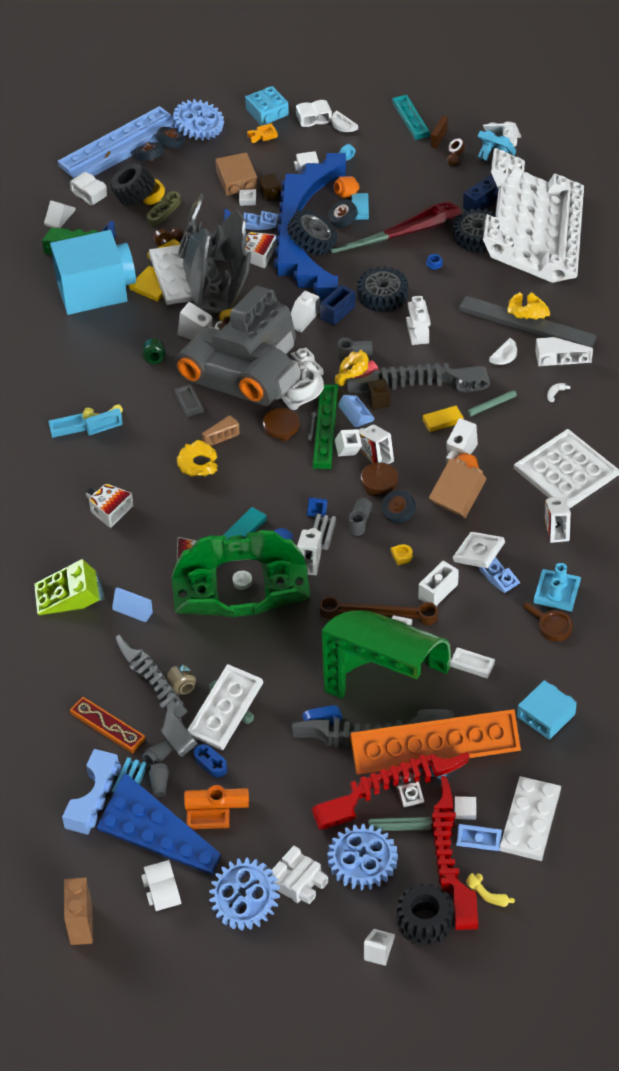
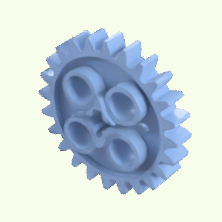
M193 99V102L187 100V104L183 101L181 105L178 104L177 108L174 109L172 119L175 128H179L178 132L183 131L184 136L188 134L189 138L193 136L197 140L199 137L203 141L204 137L210 140V136L215 138V135H219L222 132L224 116H221L222 112H218V108H213L214 104L208 105L207 101L202 103V100L196 102Z
M362 824L361 829L353 825L352 831L346 827L345 834L338 832V839L333 838V845H329L327 858L331 874H336L337 881L343 879L344 886L349 882L352 883V889L356 885H360L361 890L364 889V885H368L369 889H372L373 883L380 887V880L387 882L388 875L393 876V869L397 868L398 854H396L397 846H394V840H388V833L381 835V828L373 831V825L369 829H366L364 824Z
M238 858L237 865L230 861V868L228 870L225 867H221L224 873L222 875L215 874L219 879L218 882H211L216 887L209 890L215 896L209 899L212 904H216L211 909L214 912H218L216 917L219 920L223 919L222 923L225 925L230 923L232 929H235L237 924L241 931H243L245 925L248 929L252 930L253 923L260 927L261 919L266 922L268 921L267 913L274 915L271 907H278V904L274 902V899L280 898V895L275 892L280 889V886L274 884L278 879L275 876H271L273 871L270 868L267 869L266 864L262 863L259 865L257 859L251 863V860L246 858L243 863ZM250 874L249 881L243 883L244 876ZM233 889V895L226 898L228 890ZM263 890V896L256 899L257 892ZM247 905L246 911L239 914L241 906Z

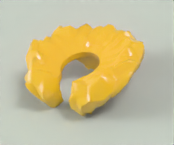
M520 292L509 300L508 314H513L516 318L537 320L538 318L544 319L546 316H550L548 306L532 292L527 296V305L524 307L522 306L523 294Z
M362 350L350 353L340 364L339 374L335 376V383L344 386L346 379L363 375L368 370L369 358L367 353Z
M196 440L191 445L185 444V447L181 449L177 457V466L183 474L190 477L213 475L218 470L217 464L214 463L215 459H217L216 451L201 440ZM197 456H204L209 458L210 462L197 465L193 460Z

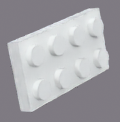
M180 245L149 249V256L166 305L194 301L187 283L183 259L178 258Z
M227 664L188 728L191 735L202 742L224 750L263 684L262 678Z
M519 777L500 844V851L542 861L561 786Z

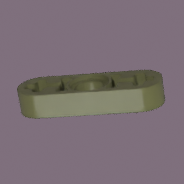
M175 191L167 193L147 213V223L150 226H159L181 204L180 194Z

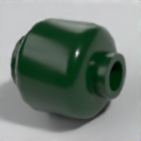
M157 338L145 341L142 347L144 360L149 364L161 363L166 354L164 343Z

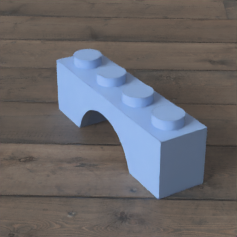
M97 749L93 750L86 765L88 777L95 782L93 789L82 798L71 799L62 816L65 829L87 835L91 828L95 827L98 812L104 808L105 797L107 793L111 792L114 777L119 775L121 769L118 755Z

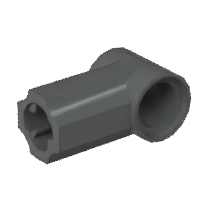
M341 338L338 341L337 357L343 361L350 353H356L360 350L367 353V356H372V341L353 342L350 338Z
M366 498L357 500L353 511L349 514V533L353 536H361L365 533L366 523L372 510V503Z

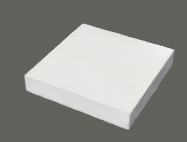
M470 532L453 556V560L456 563L488 568L504 545V537Z

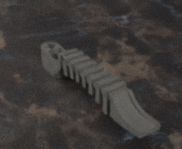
M434 363L433 366H430V364L425 366L420 364L417 367L409 365L408 368L399 366L397 369L394 367L386 369L384 367L381 370H374L372 374L366 377L347 379V392L353 394H367L368 382L386 379L387 384L391 382L392 390L397 389V382H400L401 387H405V381H409V385L414 386V380L418 381V385H423V380L425 379L428 385H432V379H435L437 386H442V383L445 382L457 388L459 392L484 390L490 386V380L485 367L475 366L451 369L448 363H444L443 367L439 363Z
M119 634L116 640L123 655L132 664L130 668L137 672L139 678L144 675L145 680L149 681L154 687L153 689L160 693L157 696L160 700H163L160 707L167 711L164 726L160 730L179 755L183 757L198 744L181 722V717L188 712L183 706L184 703L179 699V696L150 655L142 649H131L129 644L124 642Z
M422 709L417 712V716L409 723L402 724V720H397L396 726L456 718V714L454 711L447 709ZM334 718V732H329V720L296 722L292 726L293 738H316L326 746L334 745V748H339V745H344V748H349V745H351L350 733L360 732V724L355 723V731H350V722H345L344 732H340V718ZM386 723V728L391 727V723ZM365 724V731L370 730V724ZM376 724V729H380L381 724Z

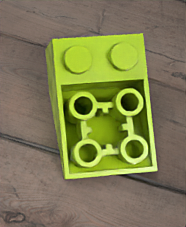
M83 559L34 584L38 615L83 609L99 601L96 570Z

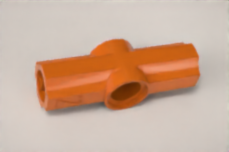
M214 785L208 790H187L184 792L185 810L249 807V789H224L222 786Z

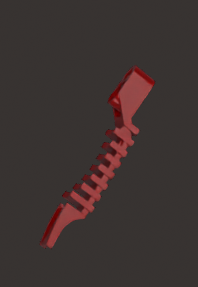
M466 752L448 759L439 758L433 754L428 756L420 755L417 760L413 758L409 759V763H400L398 767H395V765L390 766L389 770H380V773L377 775L372 773L368 778L365 776L361 777L358 787L356 781L350 782V795L312 807L311 810L318 830L328 829L354 820L356 818L354 809L359 799L371 800L370 789H373L374 795L380 794L379 784L382 783L384 790L389 789V780H392L393 786L399 785L400 776L404 784L409 783L410 772L414 782H419V769L422 771L425 782H431L432 774L429 765H431L434 776L437 778L467 764L470 757L469 753Z
M441 776L442 798L434 805V812L432 813L437 873L439 874L438 880L441 883L442 893L447 892L453 895L455 930H478L476 890H470L459 881L457 877L460 873L459 868H453L455 859L450 858L452 849H449L451 846L449 838L452 836L451 828L456 827L454 821L456 812H452L453 799L447 777Z

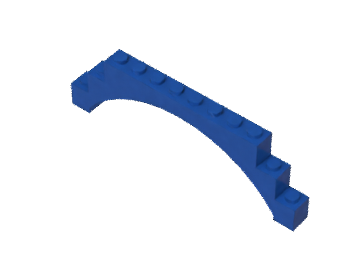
M326 153V160H323V164L306 163V170H303L302 174H286L285 181H282V190H284L281 191V201L283 202H280V212L282 213H279V223L281 224H278V234L280 236H277V246L279 247H276V257L278 258H275L274 266L275 269H278V276H294V281H297V288H314V293H317L320 300L326 299L338 288V276H333L322 269L307 255L304 249L300 248L299 244L296 245L294 243L295 240H292L290 238L291 235H288L287 225L293 215L298 210L301 211L310 198L322 187L339 177L346 176V153Z

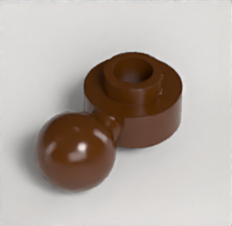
M459 138L451 141L448 146L451 154L447 157V163L450 166L459 164L460 158L458 155L462 154L466 147L465 143Z
M178 227L173 228L171 232H168L166 229H159L154 233L153 240L158 246L169 242L171 239L179 241L183 238V231Z

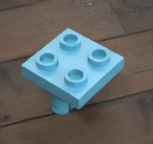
M488 130L486 132H479L478 138L483 144L477 156L479 159L487 161L491 149L494 150L495 148L513 156L515 155L516 149L509 141V138L502 135L500 137L495 136L493 132Z
M564 563L556 564L555 571L542 569L534 596V603L573 611L581 577L566 574L567 565Z

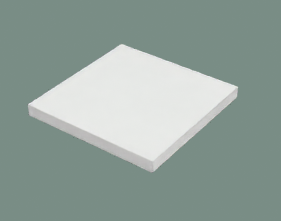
M569 429L514 464V469L548 498H565L569 509L619 475L618 468Z

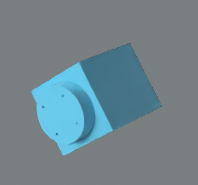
M111 230L50 243L56 281L67 315L128 301L126 285L136 283L134 264L128 244L116 245Z

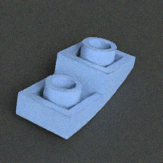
M262 211L260 216L244 212L243 217L246 220L245 229L266 230L276 228L278 214Z
M496 557L488 568L479 567L480 572L503 593L520 584V581L509 568L505 569Z

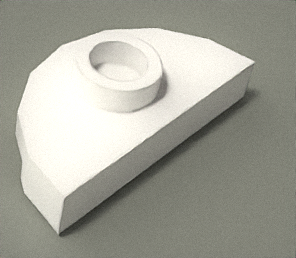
M337 110L333 113L331 121L335 129L342 132L358 130V125Z
M509 338L489 357V362L503 365L513 361L517 356L515 341Z

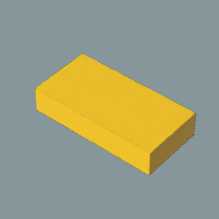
M456 405L423 415V422L428 431L433 432L454 426L459 418H464Z

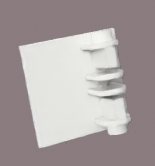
M492 122L483 125L485 131H491L498 137L502 135L509 138L513 147L517 145V138H521L516 123L505 122L504 124H497Z

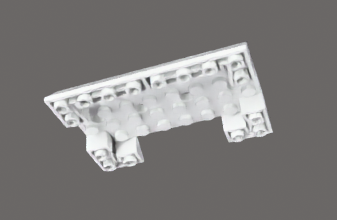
M495 148L493 151L491 173L499 189L496 217L486 215L483 241L491 258L552 283L576 278L578 275L584 185L555 173L549 182L524 172L525 160Z

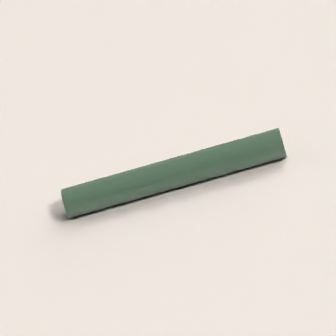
M512 390L467 410V414L469 417L516 397L517 393L515 390Z

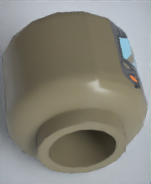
M186 665L173 666L166 676L169 684L178 695L189 694L196 684L194 674Z

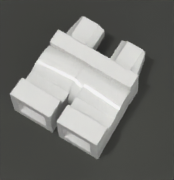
M423 296L412 297V302H408L410 317H406L411 344L429 343L428 326H430V318L426 302L423 300Z
M293 846L282 858V862L279 861L272 869L273 874L271 876H275L278 879L274 884L280 886V889L277 891L292 898L297 904L300 900L310 904L316 896V891L312 887L316 885L322 889L329 882L328 876L321 871V864L301 854V850L296 846Z

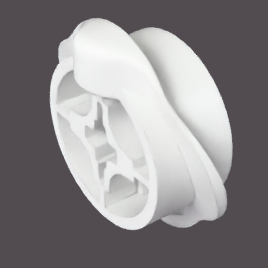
M304 361L299 366L300 378L281 397L291 410H297L300 405L315 399L324 388L322 376L310 361Z

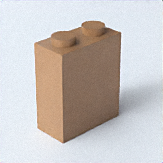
M247 152L215 159L216 172L226 196L240 193V190L258 189L257 175Z
M449 459L429 499L434 504L466 519L487 478L482 474L483 471L474 466L469 468L466 466L467 463L460 459L456 461Z
M87 877L64 879V920L70 945L93 943L92 901Z

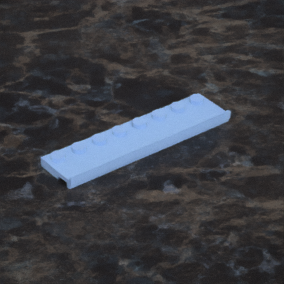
M159 106L58 160V166L72 178H76L83 172L96 176L134 155L135 150L146 145V142L149 144L158 142L156 134L160 127H170L176 130L179 128H175L171 114ZM110 151L111 153L109 154V156L107 158H104L107 152Z

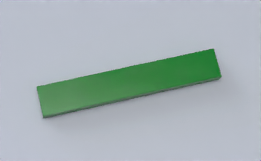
M324 384V388L319 395L313 469H332L338 385Z

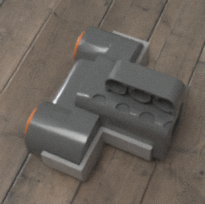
M255 286L231 310L230 321L221 330L204 328L176 355L175 364L179 375L186 381L268 406L274 399H280L300 378L298 362L289 359L286 355L293 348L296 339L291 312L286 305L280 304L277 301L274 290Z

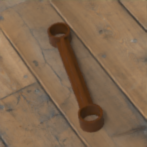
M332 596L324 597L320 601V614L326 619H333L345 612L361 610L382 614L387 617L395 615L419 619L424 625H432L438 620V608L430 602L423 603L418 608L339 603L338 599ZM327 605H333L336 607L333 610L324 609V607ZM425 611L433 612L434 615L424 616L422 613Z

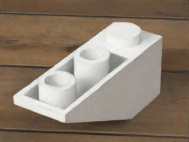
M555 337L536 339L538 366L592 363L593 348Z

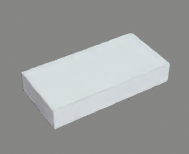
M457 647L451 659L450 667L488 679L495 664V659Z

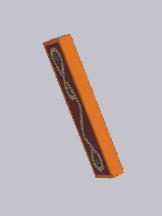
M84 697L70 709L72 716L132 754L146 740L145 735Z

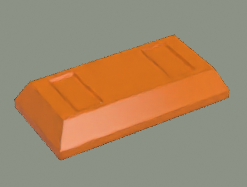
M229 808L187 810V825L192 830L229 828Z

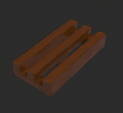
M447 116L441 117L431 134L432 148L438 147L448 130Z

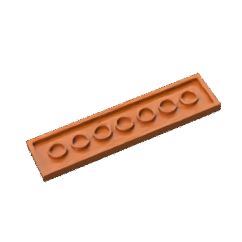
M514 709L350 733L356 775L380 772L383 769L387 771L390 769V766L395 765V767H398L402 762H405V764L409 763V759L415 758L417 760L420 755L428 756L433 754L436 757L448 759L468 752L469 758L521 751Z

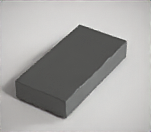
M191 384L174 389V393L186 417L204 412L203 406Z

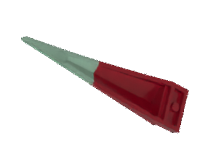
M450 201L434 204L389 229L367 238L332 248L331 254L442 226L446 219H454L457 215H461L460 207Z

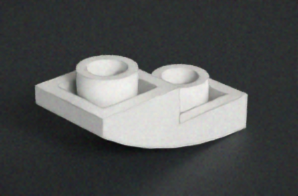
M301 348L290 353L291 358L297 361L299 366L304 361H310L317 368L319 374L324 375L323 368L315 361L314 354L307 348Z
M411 772L409 773V783L404 784L400 776L399 785L396 786L403 807L424 803L419 782H414Z

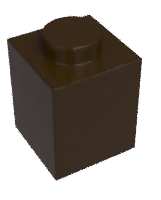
M274 173L259 177V190L265 202L281 198V185Z
M386 379L368 382V399L372 410L390 406V390Z

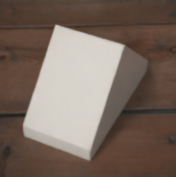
M51 200L44 225L51 228H61L74 213L75 207Z
M373 929L364 941V960L386 966L395 934Z

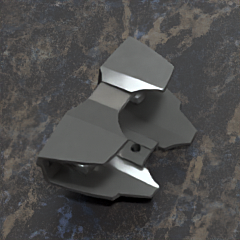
M200 193L197 201H194L191 207L185 234L178 250V258L183 259L187 283L195 305L209 315L214 316L217 313L220 314L222 311L234 307L249 272L251 252H248L246 255V220L238 209H235L222 225L217 226L215 233L208 232L205 228L201 230L202 222L200 221L196 228L195 220L203 201V194ZM207 256L211 257L214 262L230 261L232 278L228 271L225 270L221 280L215 284L211 283V279L208 277Z

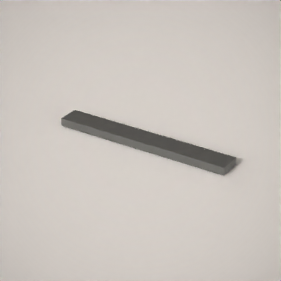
M466 296L459 306V311L546 338L555 337L591 348L597 338L595 334L541 318L537 320L516 318L513 314H508L505 307Z

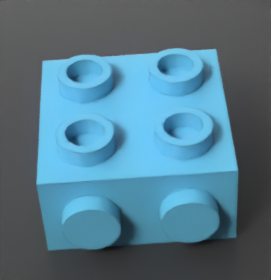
M273 86L245 96L246 110L261 126L289 115L288 102Z
M544 680L518 705L517 718L550 740L575 715L577 703L572 697L566 696L556 686Z

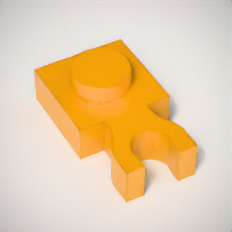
M272 123L257 127V130L247 131V137L251 139V143H255L260 139L267 141L277 138L278 133Z

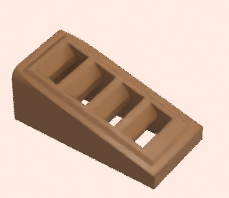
M229 415L203 432L202 441L212 446L239 435L238 421Z

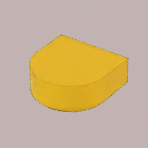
M401 544L390 548V552L398 566L412 560L413 550L410 546Z

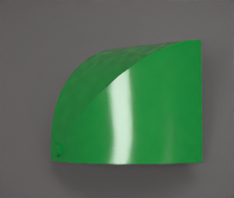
M361 610L349 611L334 617L322 629L324 692L341 699L346 694L345 674L369 662L414 679H418L421 674L422 662L428 663L429 668L445 674L450 670L451 649L447 639L382 614Z

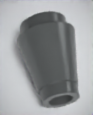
M165 740L147 748L142 755L144 762H147L149 767L153 764L161 763L173 750V746L168 740Z
M153 764L149 770L153 795L157 797L166 795L170 771L165 764Z

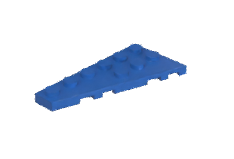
M124 773L97 826L98 831L213 876L222 857L221 853L128 774Z

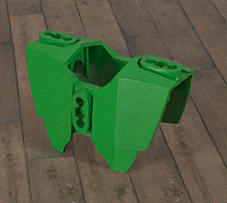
M259 530L246 533V539L242 535L231 536L228 540L226 535H210L200 538L190 549L182 552L175 564L171 577L174 609L177 614L218 615L232 618L247 615L255 616L270 609L311 599L307 564L303 554L291 539L282 538L275 531ZM231 561H259L263 571L266 598L258 604L255 602L230 605V607L219 602L216 578L217 566ZM301 580L303 584L297 585L296 581ZM185 593L186 597L181 598L179 595Z

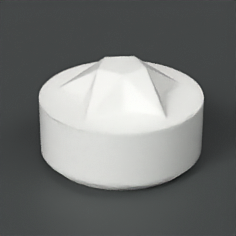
M238 571L233 575V585L236 589L246 590L252 585V576L249 572Z

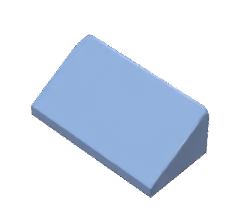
M343 395L338 403L339 408L354 427L362 426L375 419L356 395Z
M121 588L115 589L112 609L147 622L153 613L151 600Z
M459 824L456 846L499 851L502 830Z

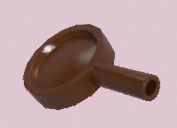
M529 602L524 604L523 608L540 619L539 631L545 639L559 642L570 637L573 621L567 613L558 610L543 613Z

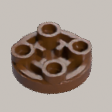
M287 408L273 409L263 418L264 433L271 437L279 438L281 441H288L298 431L300 426L298 415L293 410Z
M383 462L372 463L363 469L361 484L368 495L390 493L396 490L398 472L390 464Z

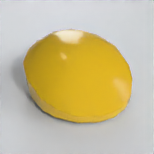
M155 179L153 191L143 200L145 204L153 205L163 198L165 188L159 180Z

